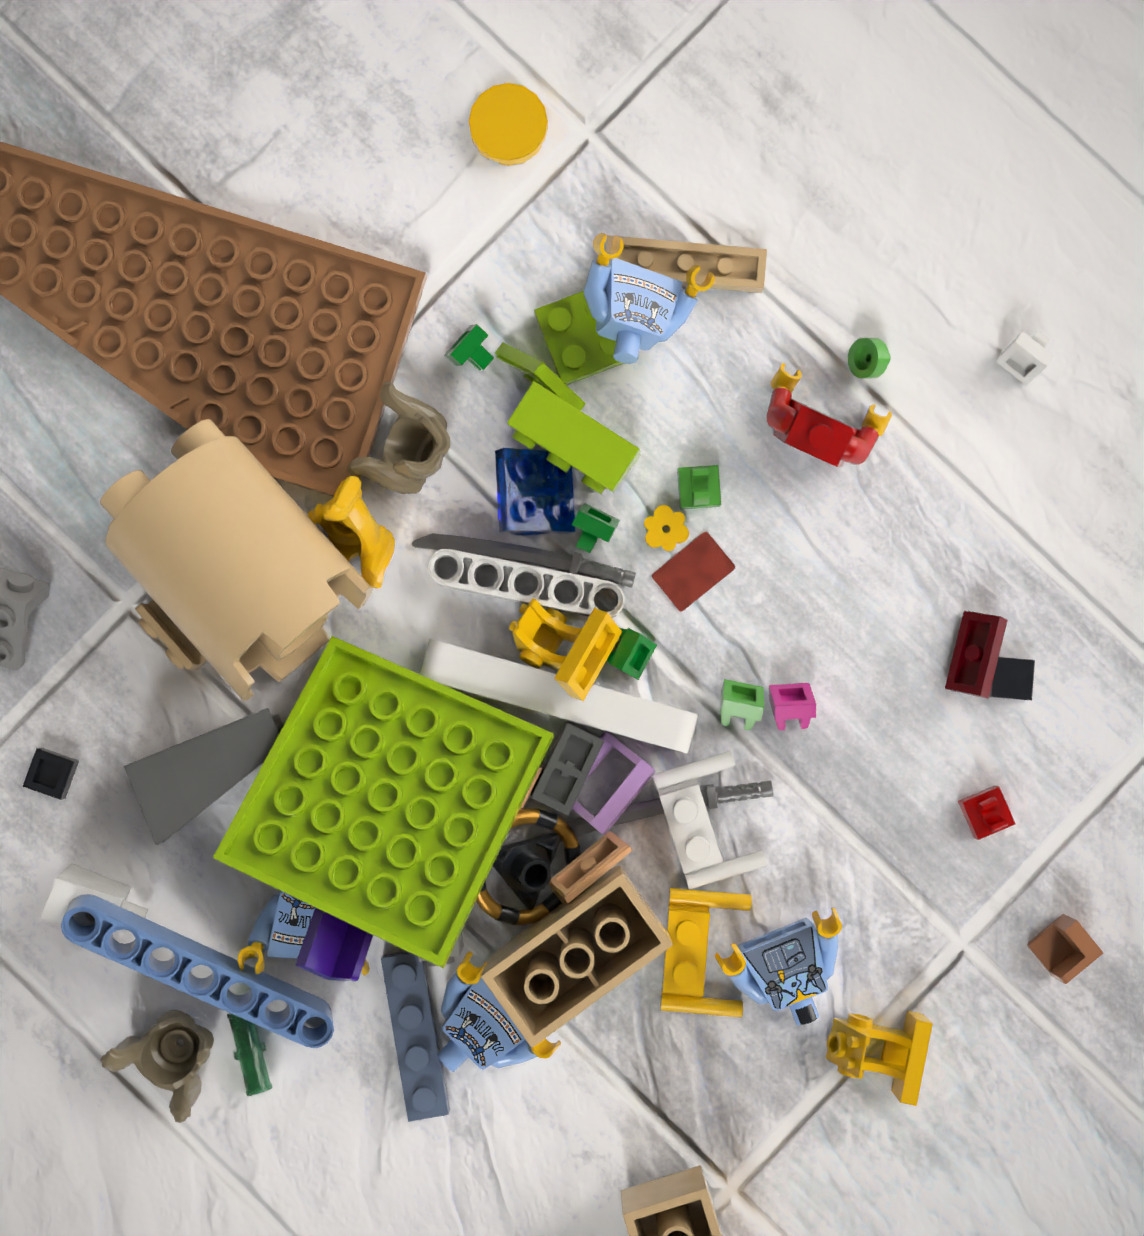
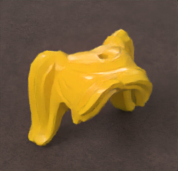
M349 476L341 481L334 498L325 504H317L313 510L308 512V517L315 525L318 523L323 528L332 544L349 562L354 557H360L361 576L372 588L378 589L382 587L385 570L392 559L395 539L385 526L378 525L373 516L370 515L368 508L361 498V480L356 476Z

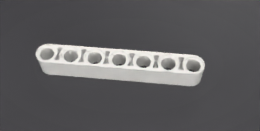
M429 639L420 670V675L445 686L683 753L689 752L699 714L594 684L585 700L581 701L568 695L554 679L556 676L554 673L434 639Z

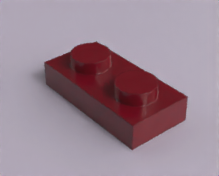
M963 612L945 689L989 698L1007 619L1001 616L977 612Z

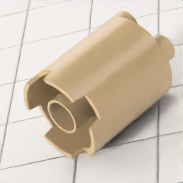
M206 419L190 427L176 440L171 448V454L177 461L160 472L152 480L142 470H136L120 478L104 493L100 504L113 518L108 527L105 544L109 551L243 701H247L254 695L250 688L255 681L250 676V672L261 667L278 682L282 681L329 642L330 637L322 626L329 617L328 613L341 603L338 598L343 595L359 609L367 602L373 589L237 437L225 436L210 419Z

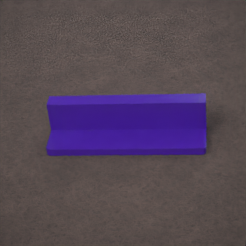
M315 908L295 966L327 980L356 982L360 977L373 935Z

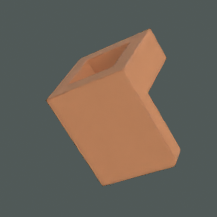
M1065 914L1058 917L1027 944L1028 948L1050 975L1064 984L1070 982L1104 953L1081 924Z

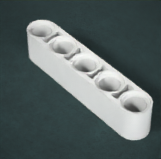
M453 549L435 551L427 563V571L430 578L445 588L528 605L531 599L534 598L543 608H552L589 617L594 608L598 609L594 603V598L602 590H610L617 597L616 608L608 612L611 618L616 617L621 612L625 603L622 589L610 581ZM446 558L455 559L458 564L456 575L450 579H442L437 573L438 564ZM485 566L494 567L498 572L496 583L490 587H481L476 581L477 572ZM531 574L537 578L538 587L533 594L521 595L516 591L515 583L521 575ZM570 582L577 587L578 596L573 602L563 604L556 599L555 589L560 583Z

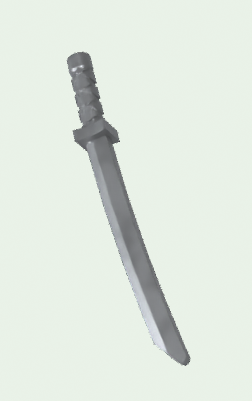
M435 533L412 542V546L415 548L433 550L453 549L477 555L531 563L569 571L571 574L578 575L580 573L581 575L585 574L593 578L597 577L598 579L608 580L630 588L633 586L636 572L582 559L583 555L574 552L573 555L492 540Z
M771 780L760 783H748L746 785L725 786L724 788H715L714 784L706 785V789L701 790L705 806H709V809L718 808L717 803L773 797V787ZM660 798L629 805L613 826L665 814ZM584 818L566 822L576 836L597 830Z

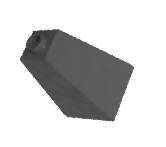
M266 708L124 766L156 845L166 842L264 763L284 726L279 714L271 716L269 708Z

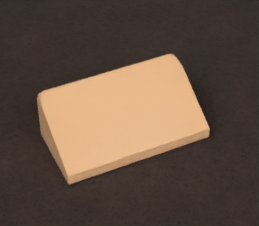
M610 831L551 878L549 886L563 904H568L627 856L632 849Z

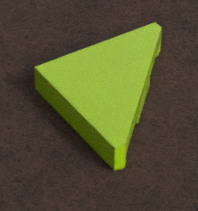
M504 342L496 350V358L524 372L523 377L530 383L535 381L580 411L586 403L542 361Z

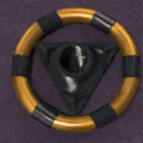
M539 808L520 809L510 829L523 824H535L550 829L555 833L503 845L492 866L528 909L518 910L497 903L488 893L486 881L476 899L479 907L497 921L510 925L532 924L538 922L557 908L562 902L554 892L537 906L535 904L541 890L551 880L552 872L550 866L560 841L562 840L564 844L566 866L581 855L580 844L571 827L556 814Z

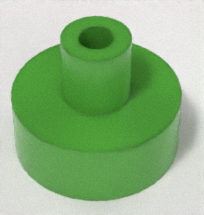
M859 338L851 345L848 352L849 369L854 376L861 379L880 377L886 371L891 360L886 344L879 338Z

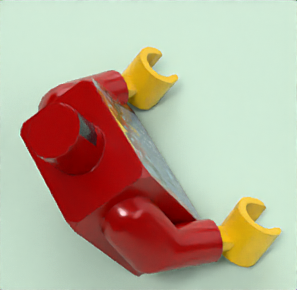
M781 364L770 382L774 390L766 415L768 425L775 429L773 435L783 443L836 467L843 466L844 462L853 465L863 463L868 458L878 437L884 434L892 413L889 411L887 416H880L874 412L876 405L873 404L869 406L862 422V428L853 427L792 399L791 393L801 379L802 373L800 370H797L794 376H791L784 370L785 364Z

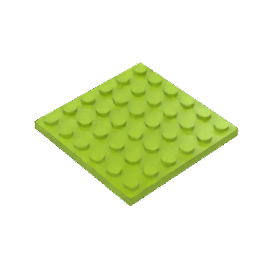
M332 636L213 858L444 969L554 738L553 733Z

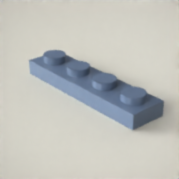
M407 951L383 955L381 957V964L408 1122L449 1115L450 1106L443 1065L437 1056L440 1048L425 961L419 962L418 956Z

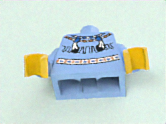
M600 233L593 240V248L598 257L592 260L584 287V296L591 315L596 320V332L598 335L616 341L614 359L621 363L633 364L638 360L639 349L650 350L658 342L667 341L686 322L698 302L697 293L710 289L714 284L715 276L714 273L709 272L705 281L697 285L695 276L701 266L695 265L687 271L686 281L688 286L686 290L682 289V281L617 259L616 257L622 253L624 248L623 240L619 236H614L611 248L605 251L604 244L607 235Z
M282 891L273 895L255 921L248 940V947L243 948L238 954L237 961L240 971L243 970L246 960L256 958L258 962L255 966V973H262L265 968L262 952L266 950L267 957L298 958L315 907ZM366 959L361 971L363 976L367 975L370 970Z
M467 952L457 971L446 984L441 1012L445 1018L442 1030L451 1039L437 1054L443 1065L450 1071L455 1072L469 1057L480 1069L484 1070L490 1065L502 1068L524 1063L536 1057L542 1059L551 1057L561 1045V1041L558 1040L556 1043H551L545 1038L531 1048L481 978L483 968L487 963L484 962L482 967L473 966L469 961L473 953Z

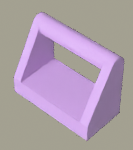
M607 731L600 737V739L604 740V743L587 778L612 747L636 766L596 816L577 801H575L572 807L576 813L603 835L611 829L656 772L653 767Z

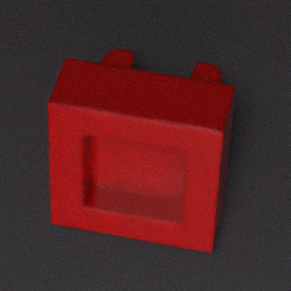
M994 785L958 801L974 839L980 840L1016 824L999 786Z

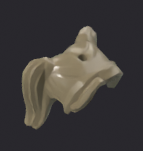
M384 382L379 394L381 401L397 413L398 418L391 427L384 443L382 459L371 457L354 458L348 465L347 472L352 476L363 475L375 483L400 494H416L421 491L426 478L432 476L441 468L443 457L451 446L450 436L447 432V421L435 408L403 394L395 388L394 384Z
M172 1010L158 1017L157 1022L143 1036H129L125 1038L115 1048L107 1051L100 1061L102 1062V1067L108 1068L113 1072L125 1069L133 1063L140 1073L152 1084L161 1089L172 1091L173 1095L169 1103L170 1113L173 1115L175 1122L181 1123L191 1116V1108L201 1093L202 1082L198 1072L210 1056L214 1037L207 1028L195 1024L194 1019L187 1013ZM178 1039H182L184 1045H179Z

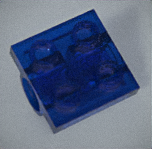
M516 448L495 450L499 532H511V535L515 536L576 532L575 526L572 525L575 519L572 466L567 472L546 460L550 453L547 450Z

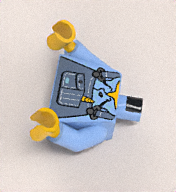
M835 907L831 908L832 914L827 919H820L818 911L812 912V918L817 929H815L814 924L808 918H804L738 945L732 943L731 947L734 951L730 957L721 958L719 953H716L715 958L722 971L730 977L734 986L757 1004L769 1003L774 1011L790 1007L796 1025H805L819 1018L812 997L828 990L827 980L834 974L838 952V934L842 929V923Z

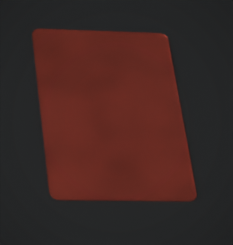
M704 532L654 572L652 578L677 609L682 612L735 569V565L710 534Z

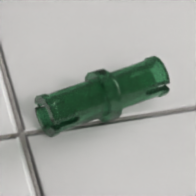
M228 1013L227 1018H229L236 1046L233 1056L234 1060H239L246 1087V1095L252 1096L272 1089L273 1086L270 1083L263 1054L267 1049L265 1042H260L256 1024Z

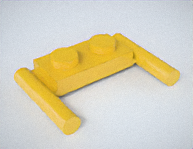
M670 888L666 931L670 935L673 946L668 948L664 954L660 1011L742 1018L743 1001L704 998L702 996H704L710 921L709 908L750 911L752 902L750 894Z

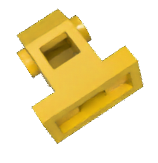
M534 598L531 599L529 605L523 603L519 609V612L523 615L517 622L513 620L509 626V630L513 631L514 641L520 653L519 658L537 669L545 665L558 670L554 679L570 697L584 701L622 633L621 629L608 612L596 608L591 612L585 625L582 628H576L566 624L568 619L562 613L552 608L544 610ZM563 640L574 643L566 656L556 654Z
M907 1011L903 1030L875 1025L872 1018L855 1013H849L848 1019L833 1018L831 1032L827 1038L825 1059L838 1066L837 1072L848 1077L862 1079L864 1071L878 1072L894 1077L891 1091L900 1103L917 1106L933 1023L924 1014ZM870 1038L884 1040L881 1059L865 1056Z

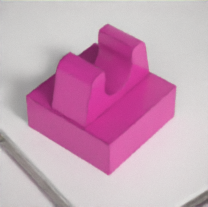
M810 684L769 685V701L777 728L785 730V722L789 719H798L801 729L808 728L811 718H816V701Z

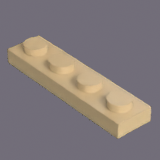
M607 235L606 251L611 248L614 236ZM619 236L623 240L624 248L622 253L616 257L617 259L682 281V286H688L686 281L687 271L691 267L699 265L701 268L695 276L697 285L702 284L707 274L712 272L714 273L715 281L710 289L762 293L764 290L767 249Z

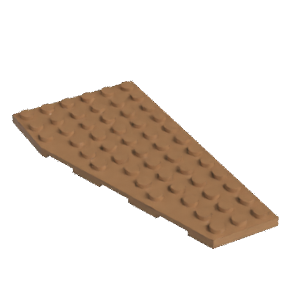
M0 142V295L187 430L200 421L210 419L225 436L237 437L274 479L334 497L341 481L352 476L347 472L350 462L357 457H370L386 408L379 395L380 389L384 382L394 383L427 280L426 272ZM354 475L362 482L363 475Z

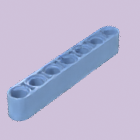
M84 894L74 898L63 916L61 923L62 933L72 943L309 1048L322 1047L333 1036L332 1010L329 1004L322 998L267 973L256 974L255 968L245 963L243 970L240 971L236 959L98 896ZM81 911L88 912L93 915L95 923L90 926L79 925L74 920L73 914ZM118 930H128L133 933L135 940L126 944L119 943L113 937V933ZM164 947L171 950L174 957L167 961H160L153 956L152 952L157 948ZM198 965L208 966L213 973L206 978H198L191 973V969ZM240 982L247 984L251 988L243 995L233 994L229 990L231 985ZM273 1000H283L288 1004L284 1010L278 1012L271 1011L266 1007ZM311 1017H320L325 1020L318 1028H309L304 1025L305 1021Z

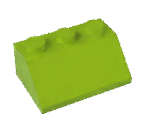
M535 381L532 382L507 422L515 430L511 436L513 439L533 450L536 444L550 452L546 460L565 472L571 466L584 474L581 482L601 495L605 489L614 493L641 455L638 447Z

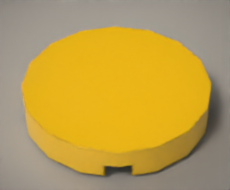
M512 83L494 85L481 93L471 107L468 122L472 142L479 153L488 160L490 158L506 166L521 164L537 155L541 149L548 131L545 106L537 94L525 86Z

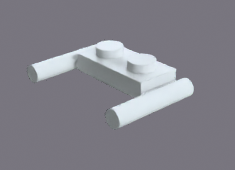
M731 751L653 775L689 890L767 866L763 850L723 862L697 781L699 777L735 767Z

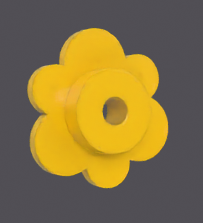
M667 505L658 506L653 516L647 517L644 521V527L648 530L645 535L647 545L652 548L662 546L663 550L670 552L674 550L676 543H684L689 537V530L683 525L685 522L684 514L679 511L673 513L672 509ZM667 526L669 532H663L662 527Z

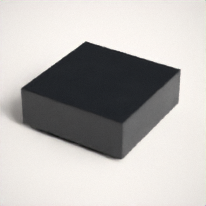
M999 657L989 697L1032 701L1035 660Z
M42 747L36 748L23 787L59 800L66 799L79 760Z

